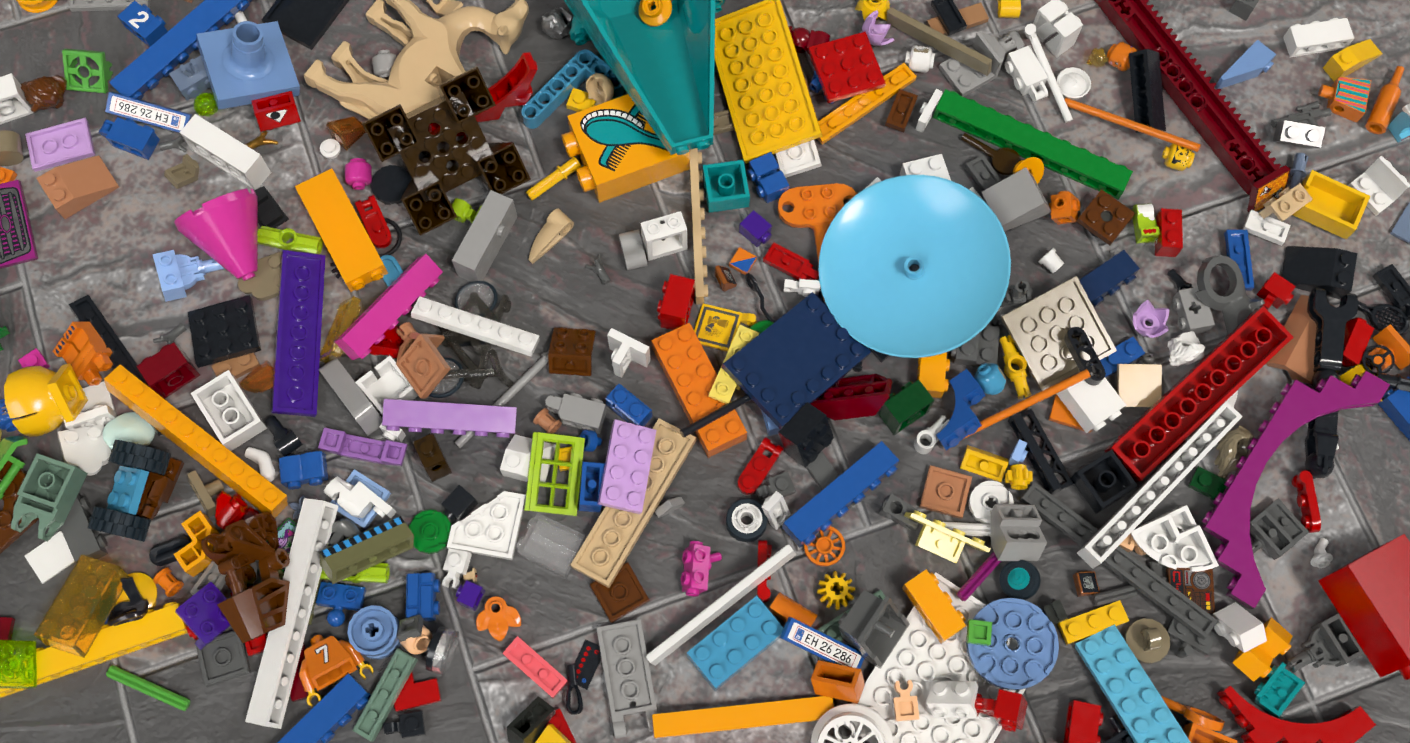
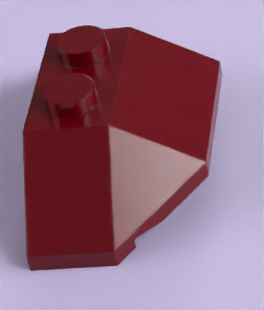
M879 374L841 378L811 405L834 421L875 416L890 396L892 380Z

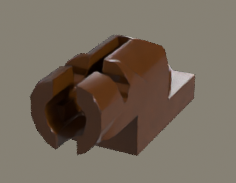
M170 458L165 475L149 472L136 516L146 517L152 521L158 514L162 502L168 504L184 466L182 461Z

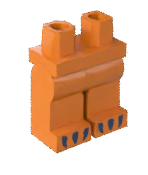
M73 321L64 333V337L60 339L54 348L53 353L57 357H62L67 364H71L78 380H85L89 386L99 385L103 380L99 371H107L112 367L113 363L109 357L113 352L110 348H106L105 342L90 322Z

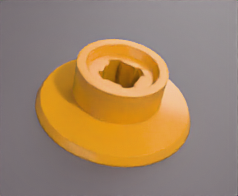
M641 0L638 8L640 19L648 26L655 27L664 24L672 12L671 0ZM656 5V9L651 10V6Z
M1036 157L1019 161L1013 169V174L1027 168L1038 184L1044 174L1043 162Z

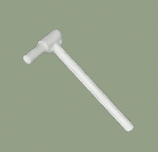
M1028 24L1025 27V35L1031 41L1037 58L1048 77L1047 81L1065 123L1073 120L1037 37L1036 26Z

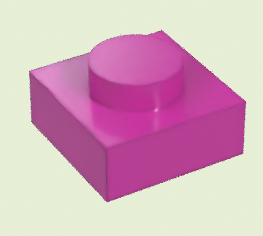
M37 348L18 360L23 368L30 366L50 367L43 354Z

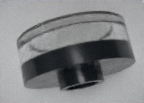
M443 626L438 628L427 648L426 670L441 675L447 673L456 653L459 631Z

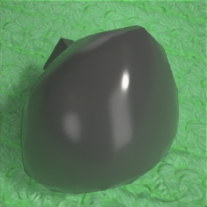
M348 519L337 520L332 525L329 544L334 546L349 537L361 534V531L355 523Z

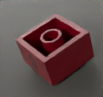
M175 342L163 346L158 353L146 357L142 360L141 364L136 366L148 385L164 399L200 376L189 357Z

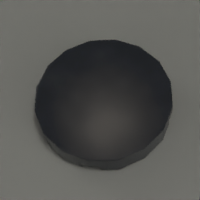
M385 166L374 174L371 182L372 192L378 201L386 205L402 203L401 197L412 179L409 173L400 166Z

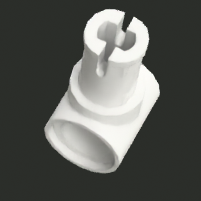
M941 415L930 428L927 427L919 432L914 441V448L918 453L928 454L939 441L936 435L950 421L948 419L942 424L946 419L944 415ZM920 439H927L930 445H922Z

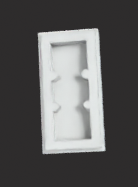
M936 89L929 102H924L919 112L921 116L915 130L920 132L925 130L943 95L942 91Z

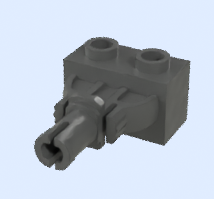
M1026 280L1017 281L1015 285L1009 287L1010 292H1006L999 310L992 319L993 326L1003 325L1002 315L1034 299L1031 287L1029 288Z
M1338 613L1312 626L1313 631L1308 636L1307 641L1300 645L1301 648L1311 646L1297 655L1286 659L1285 662L1287 666L1297 662V664L1289 668L1291 672L1295 673L1297 670L1317 660L1319 661L1312 664L1314 668H1318L1321 665H1335L1338 667L1353 661L1365 653Z

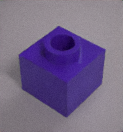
M466 580L465 584H461L457 590V602L464 607L476 611L485 590L483 587Z

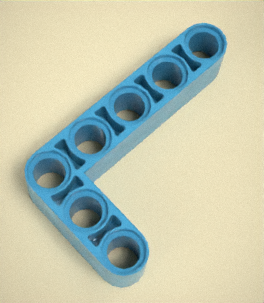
M581 50L523 106L521 113L524 125L529 129L540 126L570 96L572 89H577L592 74L604 73L603 75L607 76L613 85H619L614 87V96L612 98L623 96L625 89L607 63L590 50Z

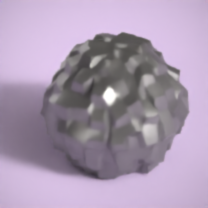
M563 7L555 8L542 16V29L553 39L560 40L562 37L569 35L572 17Z

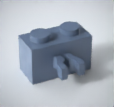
M201 55L195 59H190V62L180 65L178 69L169 73L187 101L211 88Z

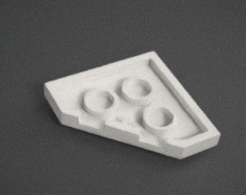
M504 491L489 503H485L473 511L471 515L462 521L453 524L447 548L513 560L526 495Z

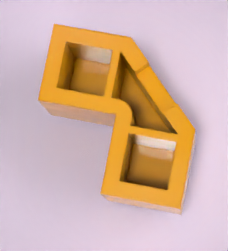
M198 511L181 523L192 539V542L173 554L183 570L192 577L202 572L212 562L202 550V539L213 533L220 534L210 518L202 511ZM208 542L209 548L214 551L213 545Z
M1272 617L1263 624L1267 641L1245 653L1239 650L1232 662L1253 682L1259 677L1262 679L1266 677L1272 670L1270 665L1273 659L1279 653L1284 655L1291 648L1290 641L1293 635Z

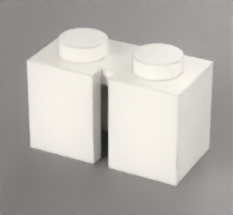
M1236 602L1213 613V617L1218 620L1214 626L1217 634L1225 637L1233 647L1236 646L1243 653L1267 641L1263 623Z

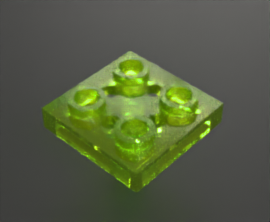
M0 640V688L32 689L37 687L36 641Z

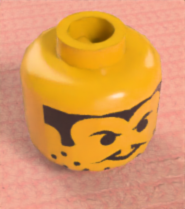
M1173 143L1169 147L1166 146L1162 153V158L1165 159V166L1178 171L1190 168L1195 156L1192 150Z

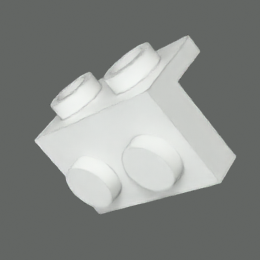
M932 681L927 700L932 716L938 718H977L978 713L974 705L978 685L976 681Z

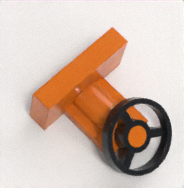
M1390 324L1373 337V340L1378 345L1368 348L1362 356V365L1367 372L1373 375L1376 373L1366 366L1365 358L1370 361L1373 367H1376L1378 372L1386 374L1393 368L1394 363L1400 370L1410 364V345ZM1373 348H1376V349H1374L1372 352H1370V353L1367 355V352H1368L1369 350H1371V349H1373ZM1390 366L1388 370L1382 372L1385 368Z

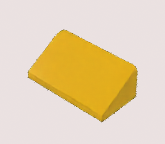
M967 445L960 468L1002 482L1009 462L1005 457Z

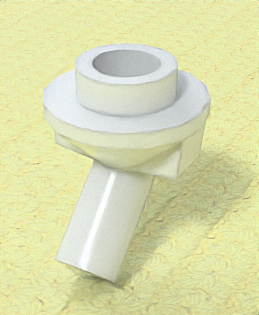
M1321 538L1316 545L1314 556L1310 561L1312 566L1325 568L1333 560V556L1325 550L1329 544L1327 539Z

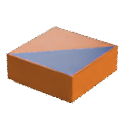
M739 247L730 261L729 267L746 275L755 264L757 256Z

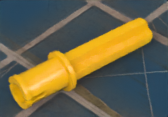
M572 157L563 165L556 166L557 170L527 190V196L531 200L536 199L562 179L567 180V176L576 171L577 168H580L581 164L575 157Z

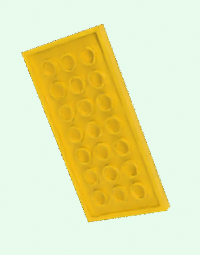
M764 0L715 19V62L744 162L748 164L749 161L769 152L775 154L822 137L781 0Z

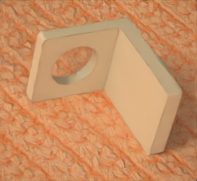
M426 0L433 11L442 17L463 6L461 1L440 0L438 4H434L432 0Z

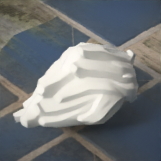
M1193 331L1184 332L1177 338H1171L1168 341L1167 347L1170 351L1169 361L1171 366L1190 365L1204 358L1205 346L1200 344L1199 338L1196 337Z

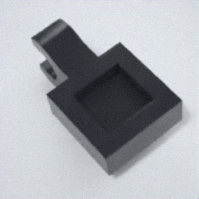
M423 711L399 715L400 722L383 724L384 734L386 735L401 732L403 739L426 735Z

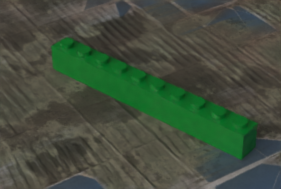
M945 89L933 115L934 119L997 147L1011 148L1022 158H1039L1045 168L1099 192L1102 189L1117 200L1123 194L1133 172L1124 165H1117L1105 157L1090 153L1085 148L1076 147L1069 141L1060 140L1048 132L1035 129L1030 124L1019 122L1012 116L1003 115L991 107L978 104L973 99L962 97L955 91Z

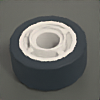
M749 498L740 499L733 503L728 509L726 516V526L730 535L742 542H752L760 538L765 532L768 522L762 509L763 505ZM749 516L753 522L745 525L741 522V518Z

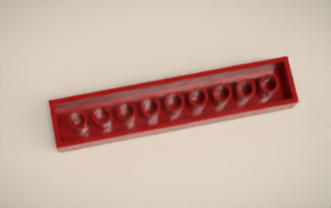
M1264 306L1253 311L1104 450L1105 453L1113 450L1134 481L1143 480L1294 337Z

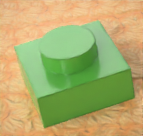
M969 619L967 622L966 643L990 646L992 622Z

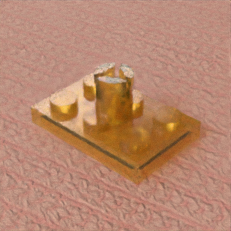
M352 296L340 304L320 353V361L327 363L338 358V356L341 357L344 351L334 341L351 325L353 318L358 316L361 310L359 306L361 299Z

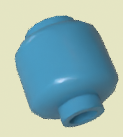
M994 363L980 365L974 375L983 392L988 395L1000 393L1006 384L1005 375L1000 367Z

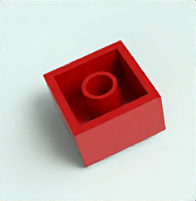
M670 274L669 281H664L662 293H664L663 300H659L657 312H659L658 320L661 322V328L675 330L688 323L695 297V279Z

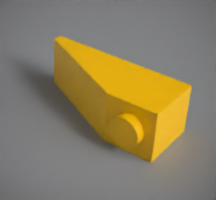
M1371 39L1348 46L1331 56L1323 69L1335 82L1338 77L1348 76L1383 53Z

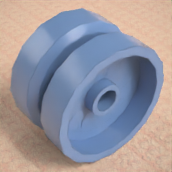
M371 605L361 608L353 615L349 622L347 632L349 642L356 651L370 659L380 660L389 657L400 646V641L397 638L400 621L389 610L381 606Z

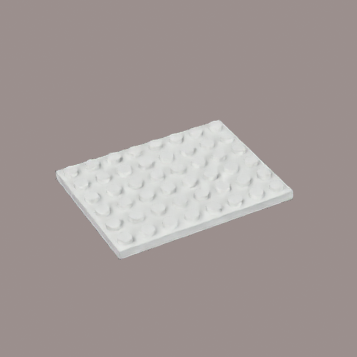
M935 572L934 575L939 581V588L942 592L946 591L952 599V606L956 611L959 610L966 619L964 623L967 625L968 620H973L975 615L986 605L972 595L966 601H961L956 595L960 588ZM914 606L906 618L910 625L882 668L879 669L875 666L865 682L858 704L869 707L882 716L892 732L894 743H994L1002 726L992 716L979 713L977 718L967 719L933 717L927 705L932 681H976L978 685L977 693L981 694L982 698L997 700L999 689L1022 695L1026 689L1006 690L984 680L974 669L968 656L966 646L967 626L941 644ZM1014 638L1007 639V647L1011 650H1016L1018 648L1017 640ZM911 680L913 688L910 696H917L920 719L896 722L893 698L899 697V694L895 691V682L899 681L900 688L906 690L908 687L907 681ZM852 721L855 724L857 732L860 722ZM843 725V726H845L847 729H849L850 731H852L850 727H848L847 725ZM863 725L859 737H864L872 730L868 726ZM875 735L865 740L868 743H878Z

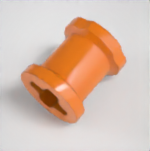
M168 567L159 571L153 578V582L159 584L166 591L165 595L167 597H172L183 588L184 583L178 581L171 574L172 570Z

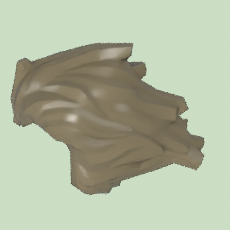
M1241 425L1227 432L1217 443L1219 445L1216 449L1220 451L1214 463L1218 465L1217 468L1219 469L1217 476L1226 479L1229 473L1238 469L1235 466L1242 455L1244 457L1247 455L1248 441L1254 437L1249 430Z

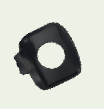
M123 577L120 579L122 588L130 600L122 601L115 605L107 621L109 626H117L142 619L148 612L149 602L141 596L133 577Z

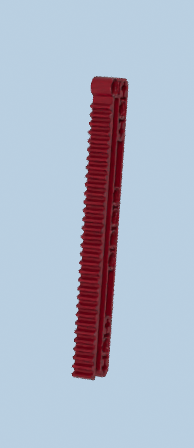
M1094 0L1130 46L1136 48L1137 51L1149 49L1159 52L1162 87L1245 193L1250 195L1254 182L1280 168L1281 164H1274L1275 157H1268L1271 152H1264L1266 146L1259 145L1261 139L1253 138L1256 133L1248 132L1251 127H1244L1246 120H1239L1241 114L1233 113L1236 108L1228 107L1231 102H1224L1226 95H1219L1221 89H1214L1216 83H1209L1211 77H1204L1206 70L1200 71L1202 65H1195L1197 59H1190L1191 52L1185 53L1187 47L1180 46L1182 40L1176 41L1178 35H1171L1173 29H1166L1167 22L1161 23L1163 17H1157L1158 10L1152 11L1153 4L1147 5L1149 0Z

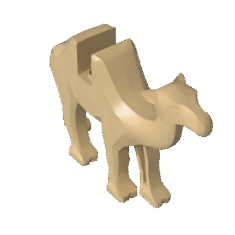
M376 0L366 13L369 23L388 33L395 41L404 46L394 61L389 79L380 78L364 71L352 57L351 44L346 41L342 42L333 53L331 59L336 67L344 69L353 83L338 81L326 75V68L323 62L318 59L304 74L307 85L335 98L346 109L367 119H371L401 104L405 114L439 98V85L465 72L459 55L463 40L471 31L485 33L500 45L503 54H508L511 45L519 38L522 32L524 21L529 13V6L525 0H515L509 8L498 14L481 7L466 6L439 19H435L422 13L410 0ZM385 1L397 10L409 27L386 14Z

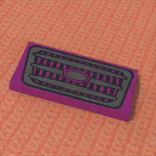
M19 180L0 184V269L38 259L21 181Z

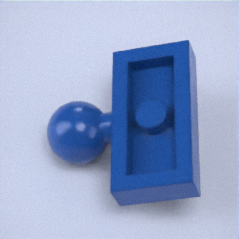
M321 582L316 604L318 606L334 608L328 613L327 621L331 626L339 627L345 621L343 609L359 611L363 607L366 589L365 587Z

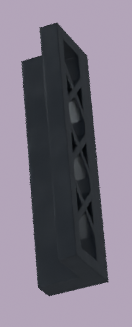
M1032 409L1012 415L1008 422L1017 439L1027 443L1025 450L1028 451L1027 457L1046 491L1053 495L1072 486L1074 483ZM1029 416L1033 423L1031 430L1023 419ZM1034 436L1042 439V448L1039 447ZM1044 454L1052 457L1054 461L1052 467H1050ZM1054 473L1062 475L1066 483L1060 485Z

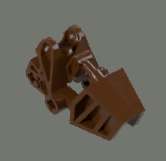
M263 512L245 521L242 519L226 526L221 534L213 533L204 537L201 541L203 552L217 564L219 572L222 575H226V585L233 594V596L220 602L217 606L241 642L251 641L263 636L267 632L284 626L290 581L281 580L278 571L289 565L290 558L284 549L278 548L277 524L270 512ZM208 542L213 545L214 551L209 548ZM259 560L262 582L252 586L256 580V573L249 564Z

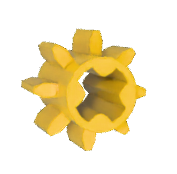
M1012 465L1010 470H1007V473H1005V483H1010L1011 489L1014 490L1027 489L1028 484L1033 482V473L1028 471L1026 465Z

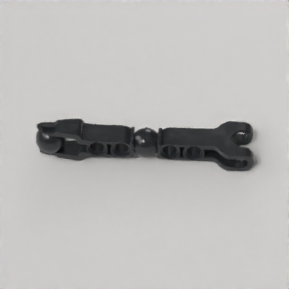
M1315 287L1310 292L1307 312L1316 323L1314 372L1316 373L1312 378L1314 389L1321 379L1325 380L1330 375L1341 381L1338 373L1341 371L1343 361L1345 326L1347 321L1357 314L1358 296L1356 294H1346L1340 300L1339 307H1334L1327 301L1324 289ZM1339 411L1317 417L1308 422V432L1305 438V469L1312 474L1313 479L1326 478L1334 469L1333 459L1339 440L1337 435Z

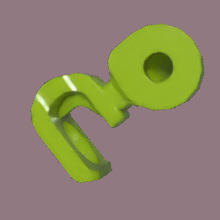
M455 198L452 207L457 217L454 220L464 223L468 219L473 223L482 206L479 207L476 213L469 203Z

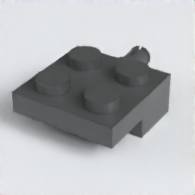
M1279 498L1250 520V533L1255 540L1252 543V548L1255 547L1252 549L1253 554L1260 548H1263L1275 560L1309 533Z

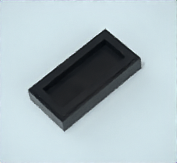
M953 0L931 1V6L948 36L967 28V24Z

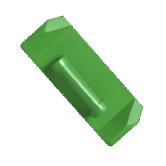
M10 436L3 438L0 442V471L7 461L13 463L0 482V500L19 470L25 466V463L11 455L16 447L28 444L26 437Z

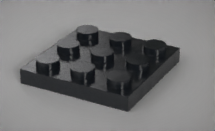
M250 295L188 312L195 364L198 368L261 351L254 306Z

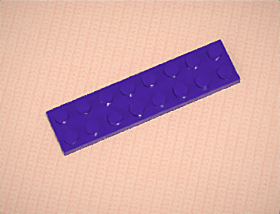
M288 250L282 251L271 413L310 417L317 415L318 369L320 363L326 255Z

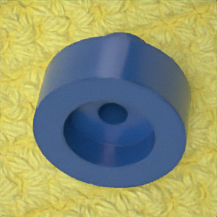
M583 430L580 434L581 438H585V452L595 451L596 447L602 443V439L593 430Z

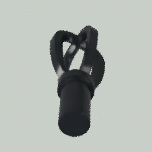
M568 665L566 709L569 714L577 715L583 710L582 696L578 687L579 683L577 682L576 665ZM572 688L575 689L578 698V709L575 711L571 709Z

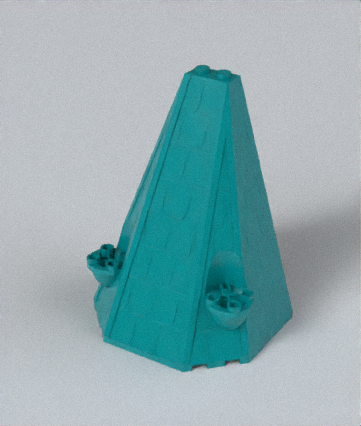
M563 0L574 15L569 32L571 40L575 41L576 45H583L587 41L593 42L670 155L676 153L677 155L688 153L691 149L703 150L713 145L715 13L722 10L721 6L725 3V0H672V12L669 19L664 24L655 27L646 25L640 19L638 8L641 0ZM656 5L651 6V10L656 9Z

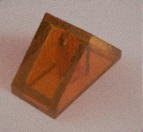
M354 116L327 122L326 124L332 139L338 141L340 146L346 151L366 133L362 122Z

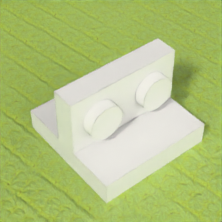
M611 328L607 337L609 349L613 351L611 359L614 374L622 378L631 361L647 368L651 361L649 346Z

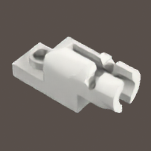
M337 476L324 489L326 495L333 500H337V504L353 517L364 518L372 508L382 518L385 514L389 518L396 514V511L360 481L354 486Z

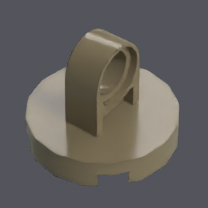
M1143 618L1133 622L1124 634V640L1139 663L1152 664L1158 662L1169 651V634L1160 622L1153 619Z

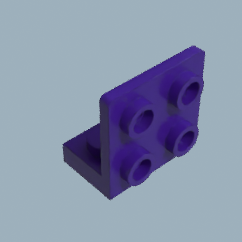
M209 582L175 610V613L199 638L194 644L200 650L231 626L217 606V604L227 598L212 582Z

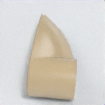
M559 208L549 214L546 224L533 242L528 259L532 264L555 246L574 226V222Z

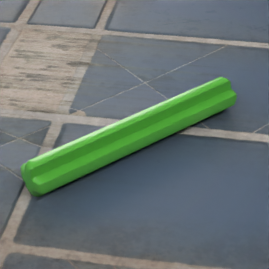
M110 666L106 672L107 677L180 710L186 711L191 703L189 699L116 666Z

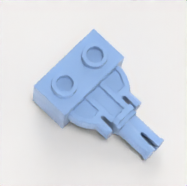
M174 250L152 254L165 302L187 297L185 290L193 287L197 281L205 280V273L224 270L214 259L202 261V259L199 260L198 256L175 255Z

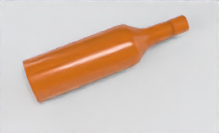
M1397 66L1391 81L1380 89L1365 126L1369 132L1373 134H1383L1386 132L1401 96L1399 83L1405 70L1404 67Z

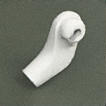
M248 447L245 451V457L259 465L260 475L269 482L273 481L276 472L270 455L265 451Z

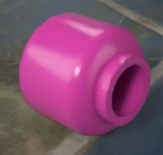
M362 158L351 159L345 165L346 184L352 186L354 190L365 189V186L370 185L372 182L371 165Z

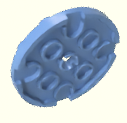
M1004 598L989 603L975 615L973 620L992 622L990 646L966 643L970 662L984 680L1002 689L1022 690L1038 684L1049 675L1057 661L1059 642L1056 629L1052 621L1050 622L1042 612L1043 610L1033 603L1022 599ZM1008 638L1017 640L1018 648L1016 650H1011L1007 647L1006 641Z

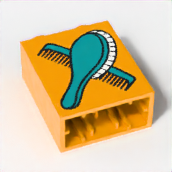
M629 94L567 116L570 132L561 135L564 147L569 158L576 155L580 156L583 167L577 168L576 174L582 190L587 192L594 189L599 203L690 170V151L682 155H677V153L670 155Z

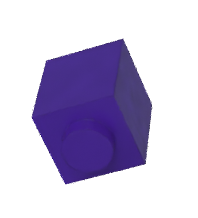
M754 210L739 225V233L756 247L761 243L765 244L772 236V225Z

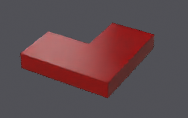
M412 670L394 704L395 711L400 712L441 702L438 679L415 683Z

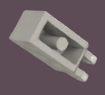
M576 393L564 394L563 398L553 397V395L546 398L545 405L547 409L554 414H558L563 425L582 430H593L600 434L607 411L606 404H603V401L591 398V400L583 399L581 395Z

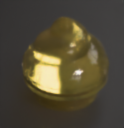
M1103 47L1092 49L1087 60V64L1096 67L1105 66L1104 63L1109 62Z

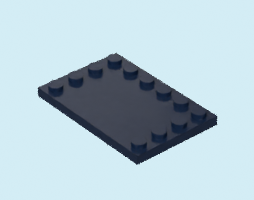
M812 292L724 362L722 369L781 429L807 402L812 404L868 357L871 351L852 338L847 329L842 328L837 323L828 307Z

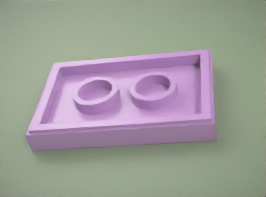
M86 118L25 134L32 169L35 172L95 156L90 127Z

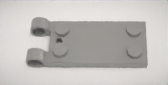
M641 619L597 627L615 738L627 737L623 716L646 712L649 732H653L652 714H658L649 662L646 658L647 651ZM635 702L636 707L631 708L630 703Z

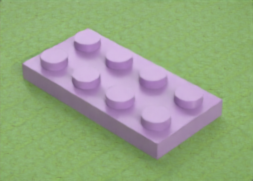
M616 419L613 421L598 505L636 514L642 513L656 436L655 429Z

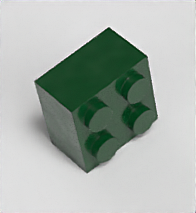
M920 380L914 383L912 381L908 382L901 388L902 391L896 395L894 393L890 394L887 401L881 407L879 416L893 435H896L926 415L934 402L933 397Z

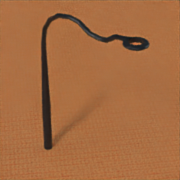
M746 273L745 279L751 290L757 292L760 297L762 313L769 321L776 322L764 308V296L758 287L756 279L752 274ZM746 394L681 429V436L685 438L748 402L751 398Z

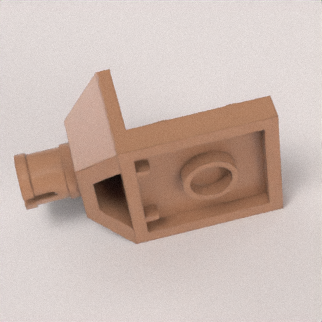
M406 322L399 326L400 329H397V334L404 343L399 348L396 365L421 399H426L451 369L437 350L445 337L437 334L418 333L410 322Z

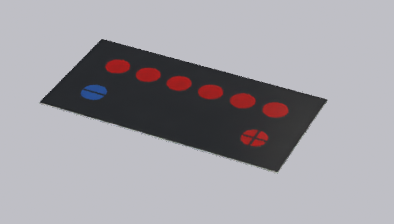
M586 639L574 665H576L579 687L587 690L602 657L600 646Z

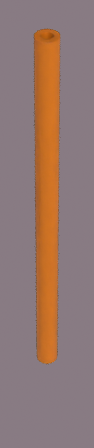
M1065 98L1069 108L1196 152L1201 147V144Z
M1085 369L980 421L982 426L975 433L1091 377L1089 371Z

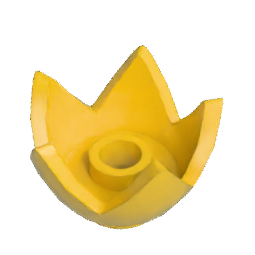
M858 0L855 10L862 11L864 21L876 10H878L877 18L880 17L887 21L890 1Z

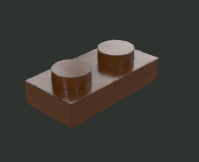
M899 89L885 126L904 133L918 95Z

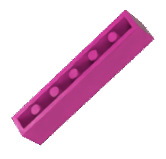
M427 254L418 257L334 342L351 360L365 358L371 352L369 348L374 343L378 344L384 339L385 335L383 333L387 329H393L399 323L397 319L401 315L405 316L412 310L413 307L411 305L415 300L417 301L419 297H424L427 294L425 290L428 287L432 288L440 281L438 277L443 271Z

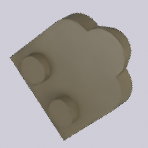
M282 251L258 259V271L254 273L255 277L247 281L239 279V289L246 294L252 293L259 301H266L279 296Z

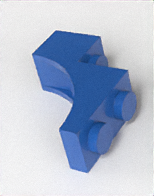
M967 369L949 381L955 393V409L948 424L936 435L945 450L955 447L962 439L975 433L982 426L977 416L970 409V406L979 403L986 395Z

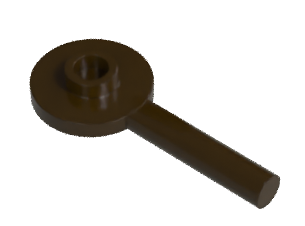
M966 133L961 138L962 141L990 156L993 168L1002 175L1013 174L1015 165L1021 161L1019 154L1011 148H1001L996 151Z

